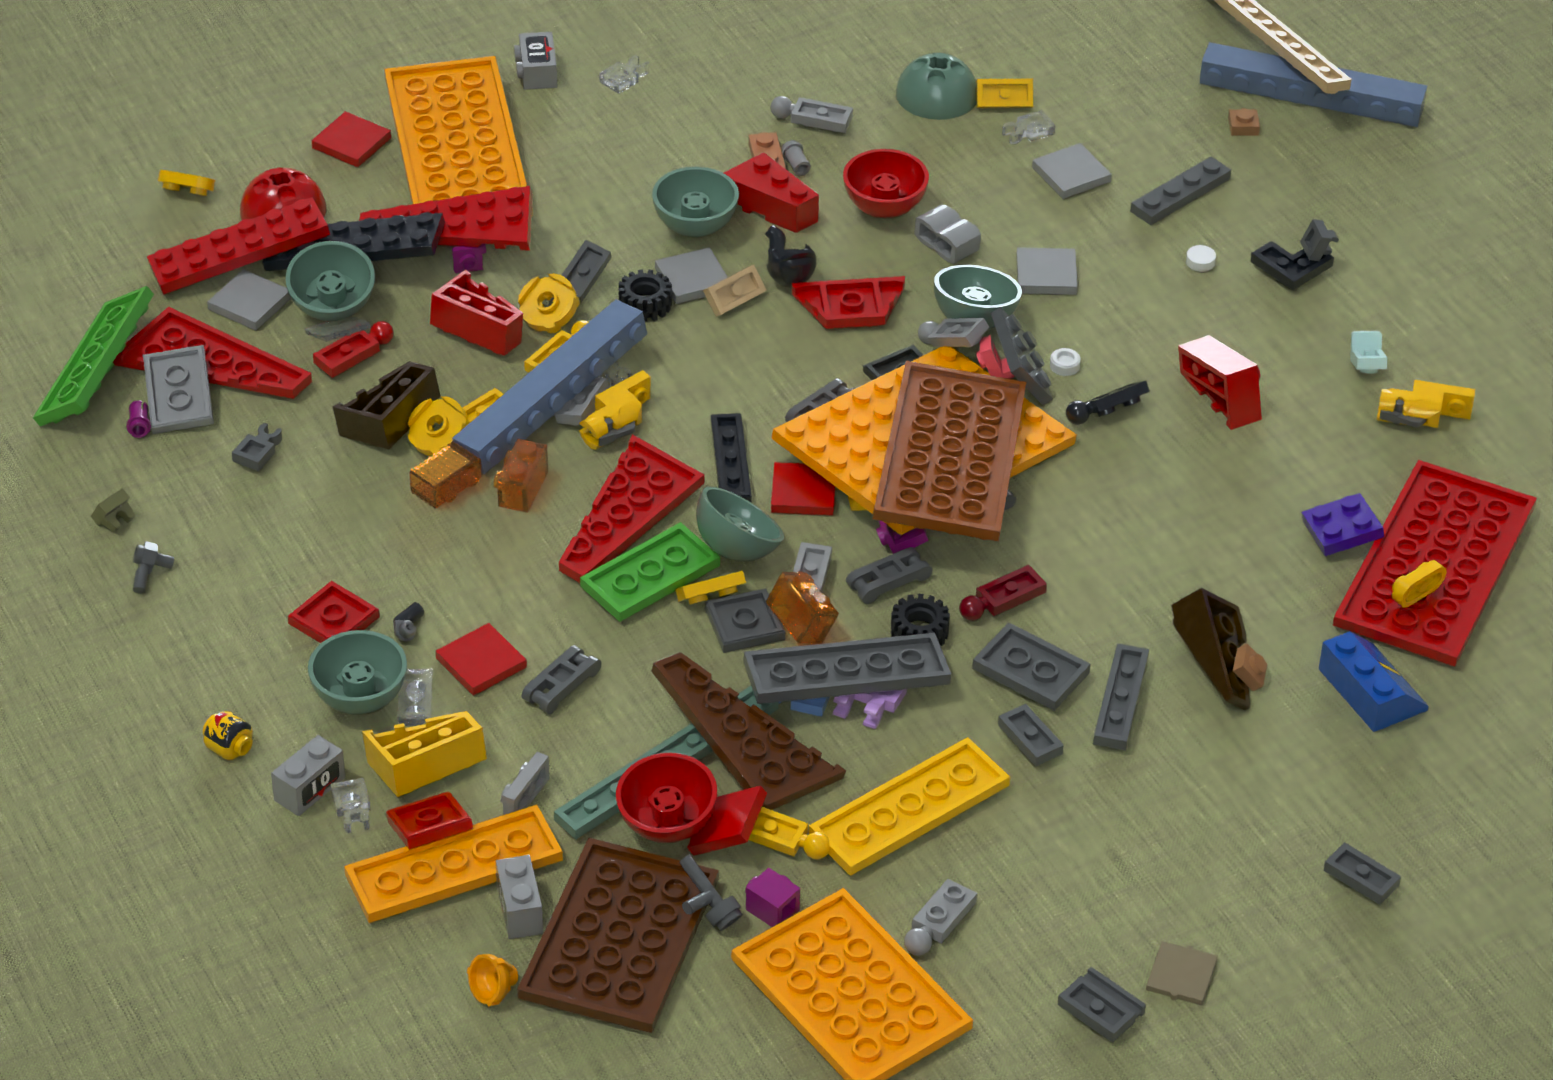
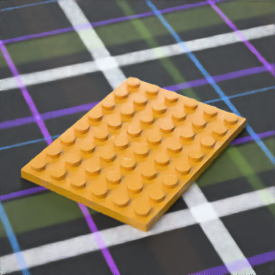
M943 346L911 361L990 375L989 372L982 369L953 347ZM905 365L774 428L772 432V439L872 514ZM1026 398L1023 400L1010 478L1074 445L1077 434ZM886 523L900 535L916 528L903 524Z

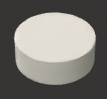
M1196 245L1188 249L1186 264L1190 269L1197 272H1206L1215 266L1216 253L1212 248Z
M1069 348L1057 349L1051 354L1050 368L1054 373L1061 376L1074 375L1080 369V355Z

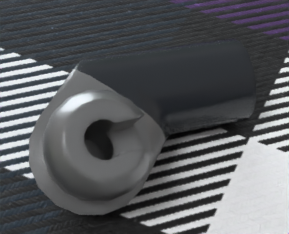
M412 603L393 619L394 633L399 640L410 641L415 637L417 628L413 623L424 615V610L419 603Z

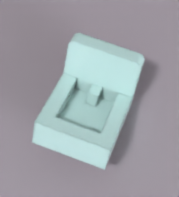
M1353 331L1351 333L1350 361L1355 368L1362 373L1368 374L1377 373L1378 369H1387V356L1381 350L1382 333L1380 331Z

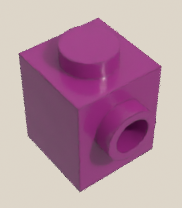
M769 867L759 876H754L745 888L746 910L771 927L800 911V887L793 884L788 877L778 874Z

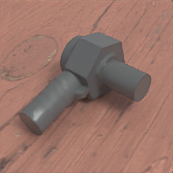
M147 541L143 545L137 544L133 555V563L138 564V569L135 572L133 591L140 594L145 593L148 574H151L154 565L172 569L174 557L158 553V544Z

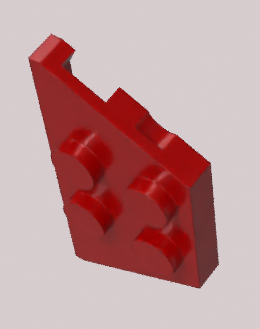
M905 276L792 283V295L826 329L885 325L905 288Z

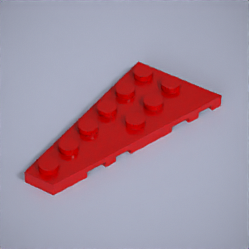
M530 186L512 187L505 190L487 191L480 194L456 196L443 200H430L424 203L399 205L380 210L374 209L361 212L359 221L366 218H391L396 215L414 216L425 212L431 214L443 213L445 224L438 245L479 247L482 244H494L495 249H506L507 245L519 246L520 250L530 251L533 193Z
M167 307L127 341L123 351L113 361V364L116 366L145 371L143 355L204 345L208 379L211 384L294 399L312 383L310 372L171 307Z
M632 435L627 450L621 453L617 467L614 472L609 474L592 503L591 512L581 522L580 531L577 536L572 538L559 560V571L580 583V577L619 556L705 483V474L639 437Z

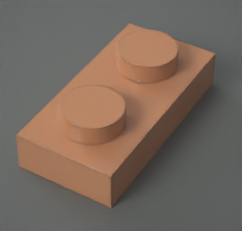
M776 132L748 135V144L752 158L764 152L786 169Z

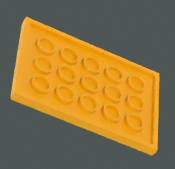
M844 888L731 950V959L844 1080H886L973 1029V1019Z

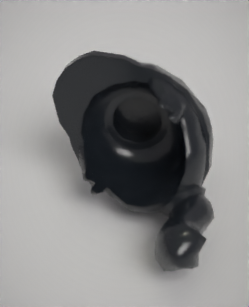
M775 225L770 226L765 233L769 238L768 264H766L770 276L777 283L785 287H792V283L807 282L814 273L817 264L815 252L807 244H805V249L785 250V234Z

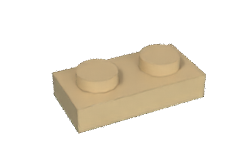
M754 264L703 290L716 317L767 291Z

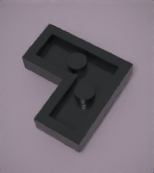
M1270 241L1251 253L1250 262L1291 290H1295L1331 268L1334 257L1330 254H1323L1320 261L1309 260L1304 249L1292 255L1273 241Z

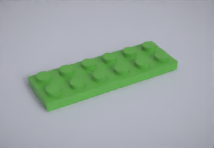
M148 286L103 304L33 416V419L40 427L51 422L58 423L72 414L79 415L89 407V400L102 386L101 380L104 375L113 368V361L125 348V341L128 336L137 329L136 323L149 309L148 304L154 293Z

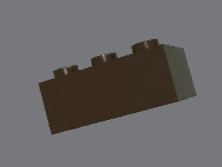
M409 361L380 378V384L366 392L365 389H361L356 392L357 398L343 405L339 402L332 406L339 436L389 450L410 429L408 419L412 411L427 399L431 398L435 401L440 398L435 368Z

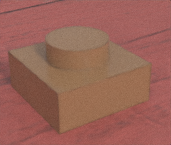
M1229 109L1228 122L1231 136H1259L1260 124L1257 109Z
M1249 644L1237 648L1233 672L1252 691L1263 687L1267 663L1264 658L1257 654Z

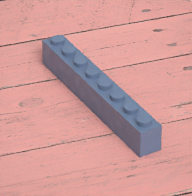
M1209 42L1202 60L1199 84L1418 127L1427 91V85L1338 68L1352 79L1350 90L1338 91L1336 94H1327L1281 56Z
M617 299L614 300L452 438L457 460L483 474L487 473L535 430L540 428L556 411L561 410L566 402L572 400L593 379L600 376L647 335L643 311Z

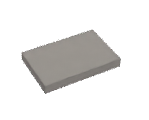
M204 345L143 355L153 434L214 424Z

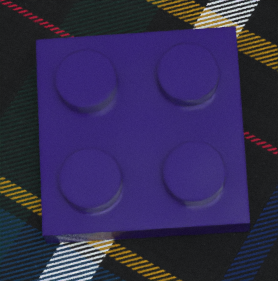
M1361 493L1349 495L1301 512L1303 523L1325 556L1384 537L1383 526Z

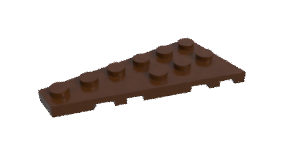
M679 652L653 663L651 672L742 788L745 790L761 785L767 792L762 807L773 810L844 779L846 773L844 768L838 764L832 766L821 758L822 753L813 746L810 749L795 739V733L756 705L748 706L738 698L739 693L730 687L725 689L712 680L711 673L683 653Z

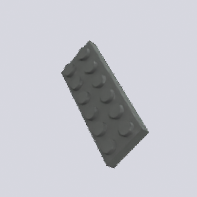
M935 633L744 651L743 658L757 704L950 685L952 675Z

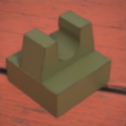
M123 488L99 503L91 514V518L98 526L103 524L114 533L121 526L116 516H121L126 523L130 522L135 516L128 503L130 497Z

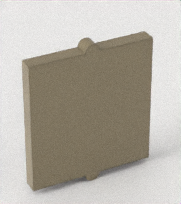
M1162 941L1146 985V990L1169 996L1171 1000L1180 999L1202 1005L1218 956L1194 950L1192 946L1183 947Z

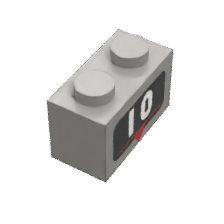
M552 32L519 34V45H514L517 79H523L524 90L557 88V65Z
M320 735L314 737L271 773L274 801L300 816L345 778L343 750Z
M530 855L496 860L497 890L508 939L543 934L542 904Z

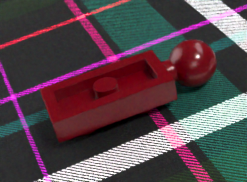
M1026 565L977 587L976 596L969 595L961 600L959 612L968 621H975L981 618L985 609L993 616H996L1047 592V583L1030 565Z

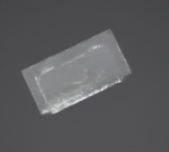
M407 669L405 681L398 694V724L404 723L405 726H418L426 724L425 719L432 718L433 669Z

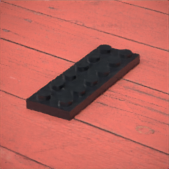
M425 212L414 216L396 215L383 219L366 218L362 221H338L327 224L331 235L267 257L262 260L265 271L286 270L297 253L312 244L324 241H340L351 244L362 250L371 261L434 256L445 220L443 213L431 214Z

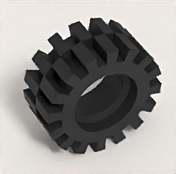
M643 269L638 270V274L632 271L629 273V277L624 276L622 282H619V301L643 311L645 322H648L647 318L656 321L658 320V315L663 318L666 316V312H670L672 306V284L667 276L662 278L661 272H657L654 275L653 270L649 269L648 273H643Z
M913 594L907 595V601L901 598L898 600V604L893 606L891 637L935 633L940 646H943L945 639H948L950 613H948L947 605L943 606V601L940 599L934 602L935 597L929 595L928 599H924V594H918V598L915 599ZM924 621L929 624L924 626H918L912 624L911 622Z

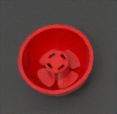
M874 149L862 152L848 161L843 171V182L848 197L858 209L876 218L889 219L902 216L919 204L927 190L929 173L921 160L907 152L895 149Z
M273 168L260 173L248 184L241 198L240 217L241 220L252 219L264 215L272 209H280L292 205L300 199H309L313 197L324 217L326 214V202L317 183L307 174L292 168Z
M659 753L640 759L623 773L616 788L618 810L625 823L639 836L657 843H676L698 833L711 818L717 801V784L709 768L699 760L680 753Z

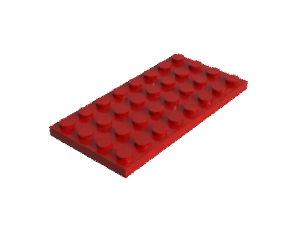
M1418 459L1383 524L1384 537L1375 540L1334 615L1333 626L1455 667L1535 508L1537 497ZM1435 560L1446 568L1447 573L1442 584L1434 592L1411 606L1404 608L1392 599V586L1400 576H1406L1416 570L1422 563Z

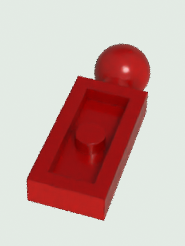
M378 321L372 325L370 333L359 328L313 354V363L333 378L380 352L379 345H385L392 340L394 336L393 327L386 321Z

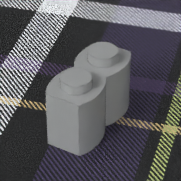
M941 204L916 218L915 236L927 247L935 249L949 263H956L980 248L981 233L977 226L961 219L955 210Z

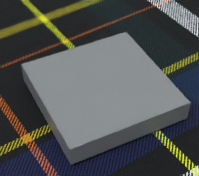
M1081 143L1033 159L1032 168L1062 199L1111 182L1112 174Z
M710 247L655 260L656 271L662 273V278L667 276L672 284V298L676 304L706 297L703 292L704 289L727 278L726 273Z
M1017 248V282L1021 286L1022 294L1077 295L1075 249Z
M243 269L208 300L207 304L208 310L257 330L291 297L286 287Z

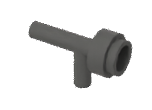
M687 855L679 862L701 892L682 904L686 914L690 915L709 904L712 909L705 917L713 928L718 927L720 931L728 928L741 918V906L734 896L723 900L691 855Z

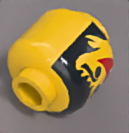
M223 711L213 714L204 724L203 741L205 746L228 761L233 760L238 756H244L251 749L253 744L252 727L234 713Z

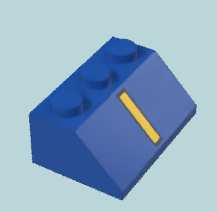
M1351 631L1323 641L1318 669L1373 732L1428 711V704L1373 643Z

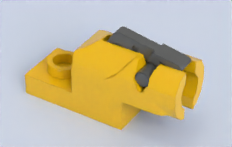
M642 370L595 395V411L579 422L584 427L579 432L586 445L593 450H597L608 443L614 442L615 439L635 432V426L642 423V404L650 399V375Z
M1414 380L1413 391L1394 388L1382 389L1377 420L1417 428L1420 426L1438 428L1440 415L1470 420L1475 389Z

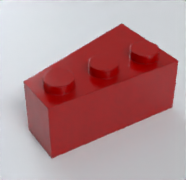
M764 152L723 172L737 185L739 191L737 205L742 206L743 212L750 214L754 211L764 215L765 221L794 233H798L818 222L819 194Z
M465 269L432 293L430 325L466 339L470 343L487 348L496 354L505 356L521 344L523 312L502 296H493L488 292L486 284L483 282L477 284L471 279V273Z
M1209 335L1178 346L1181 374L1200 396L1206 394L1212 400L1211 408L1215 413L1221 411L1228 419L1226 425L1230 430L1262 420L1259 389L1261 374L1257 364Z

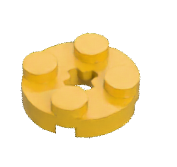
M555 273L548 274L549 277L540 279L538 276L531 279L523 287L518 298L519 310L523 312L525 323L534 330L547 331L550 334L558 332L562 326L570 321L580 302L570 281L564 276ZM553 297V303L549 307H544L542 302L545 299L549 301Z
M440 396L442 399L435 401L431 398L423 401L412 411L408 419V425L410 426L409 441L420 453L434 456L438 459L445 458L455 449L452 438L470 423L465 410L460 404L447 396ZM444 421L443 426L439 430L434 431L435 429L432 426L435 423L441 424Z

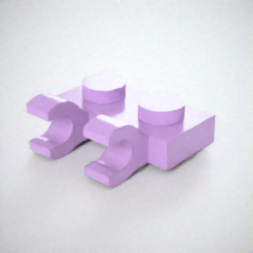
M907 689L834 697L833 702L837 703V706L833 710V715L845 719L855 699L866 703L864 713L867 716L863 721V725L876 729L884 710L894 713L906 695Z

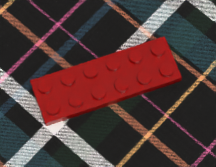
M313 197L309 199H300L292 205L280 209H272L266 214L252 219H244L236 225L224 229H216L208 235L196 239H188L177 246L160 249L146 257L164 295L331 234L323 215Z

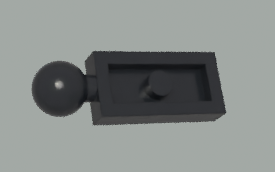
M1147 381L1130 383L1085 402L1080 400L1073 401L1066 408V417L1072 424L1080 425L1085 423L1092 413H1097L1098 417L1115 412L1114 406L1123 403V406L1126 407L1141 401V395L1150 392Z

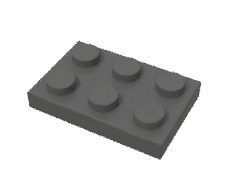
M999 307L991 313L1010 371L1019 381L1026 382V389L1044 405L1053 399L1049 390V386L1052 384L1047 374L1042 370V367L1045 365L1044 361L1035 350V347L1038 346L1037 341L1030 331L1024 332L1022 330V326L1015 315L1011 314L1009 316Z
M1009 622L978 653L972 663V669L1053 711L1090 673L1091 666L1090 663Z

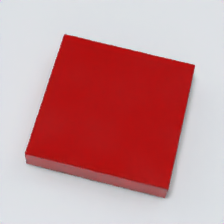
M345 111L314 137L311 142L313 149L359 167L392 137L390 129Z
M774 462L771 513L833 516L835 486L806 464Z
M331 580L288 615V624L317 642L322 643L339 633L365 630L380 617L379 608Z
M490 623L435 650L436 659L473 696L527 668V659Z
M760 785L718 796L711 818L698 833L691 837L687 849L695 856L747 843L767 792Z
M448 791L386 811L388 823L409 850L473 829L471 817Z

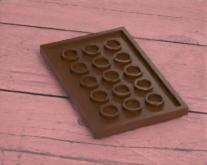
M588 838L517 989L518 999L652 1033L707 908L706 905L690 915L684 912L682 904L701 892L679 862L681 860ZM698 865L715 888L719 880V870Z

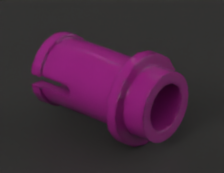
M141 400L133 401L129 405V419L126 423L127 431L136 438L146 436L151 429V422L148 419V405L144 402L142 409Z

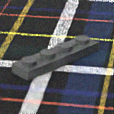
M1209 157L1131 202L1130 212L1151 226L1231 178V169L1213 157Z
M1117 643L1094 733L1093 745L1126 751L1147 666L1149 649Z

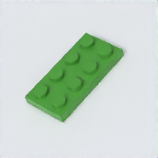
M680 522L580 577V587L621 622L673 593L675 589L685 586L719 567L720 556Z

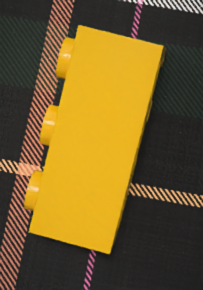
M467 711L425 719L426 724L405 728L404 723L394 725V730L373 734V729L362 731L367 763L393 793L399 797L486 760L483 728Z

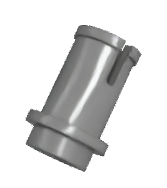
M794 140L787 141L782 146L781 153L783 158L790 163L797 176L807 174L811 169V165L803 154V146Z

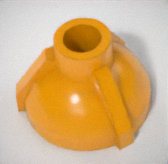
M492 954L476 956L472 960L470 967H467L472 994L479 1002L487 1004L488 1007L499 1005L511 990L510 986H514L518 981L516 967L503 958Z

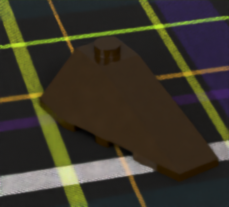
M1201 587L1171 605L1174 615L1173 625L1225 701L1243 710H1247L1250 708L1249 687L1233 672L1237 648L1247 642L1239 606Z

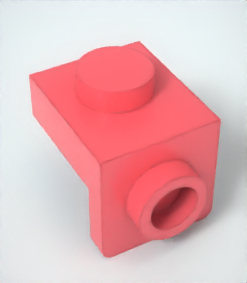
M991 335L983 337L979 342L980 351L976 352L981 368L987 367L990 376L1007 379L1014 378L1015 376L1011 373L1006 358L1001 360Z

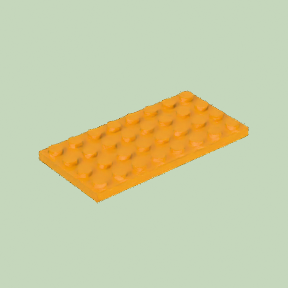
M495 56L384 69L412 204L527 186Z

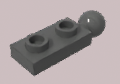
M588 240L584 241L562 274L574 287L580 303H582L612 258L610 251ZM553 297L549 301V306L553 303Z

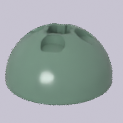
M929 53L916 58L903 70L897 83L896 98L905 110L916 116L933 120L952 119L968 113L976 105V79L970 68L957 57L946 53Z
M684 167L668 172L655 183L652 191L654 208L662 222L674 232L688 237L711 235L723 228L732 218L737 208L739 197L738 187L729 176L706 167Z
M324 241L304 248L294 256L286 271V286L292 301L305 314L323 321H339L359 312L368 302L375 283V271L369 257L359 248L340 241Z
M977 265L951 266L939 271L934 278L935 298L940 310L947 318H984L989 326L988 329L995 327L991 316L993 311L1001 307L1010 316L1015 312L1022 296L1021 286L1016 280L1003 272Z
M705 487L700 494L696 509L698 529L703 540L718 555L738 561H754L773 552L784 540L783 531L778 524L764 511L746 499L717 487Z
M367 630L347 631L334 635L317 646L310 656L308 673L315 692L328 706L347 714H368L385 707L397 696L405 681L407 658L401 646L384 634Z

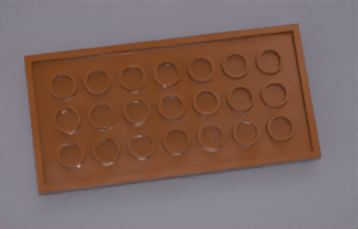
M906 361L872 519L999 542L1026 382Z

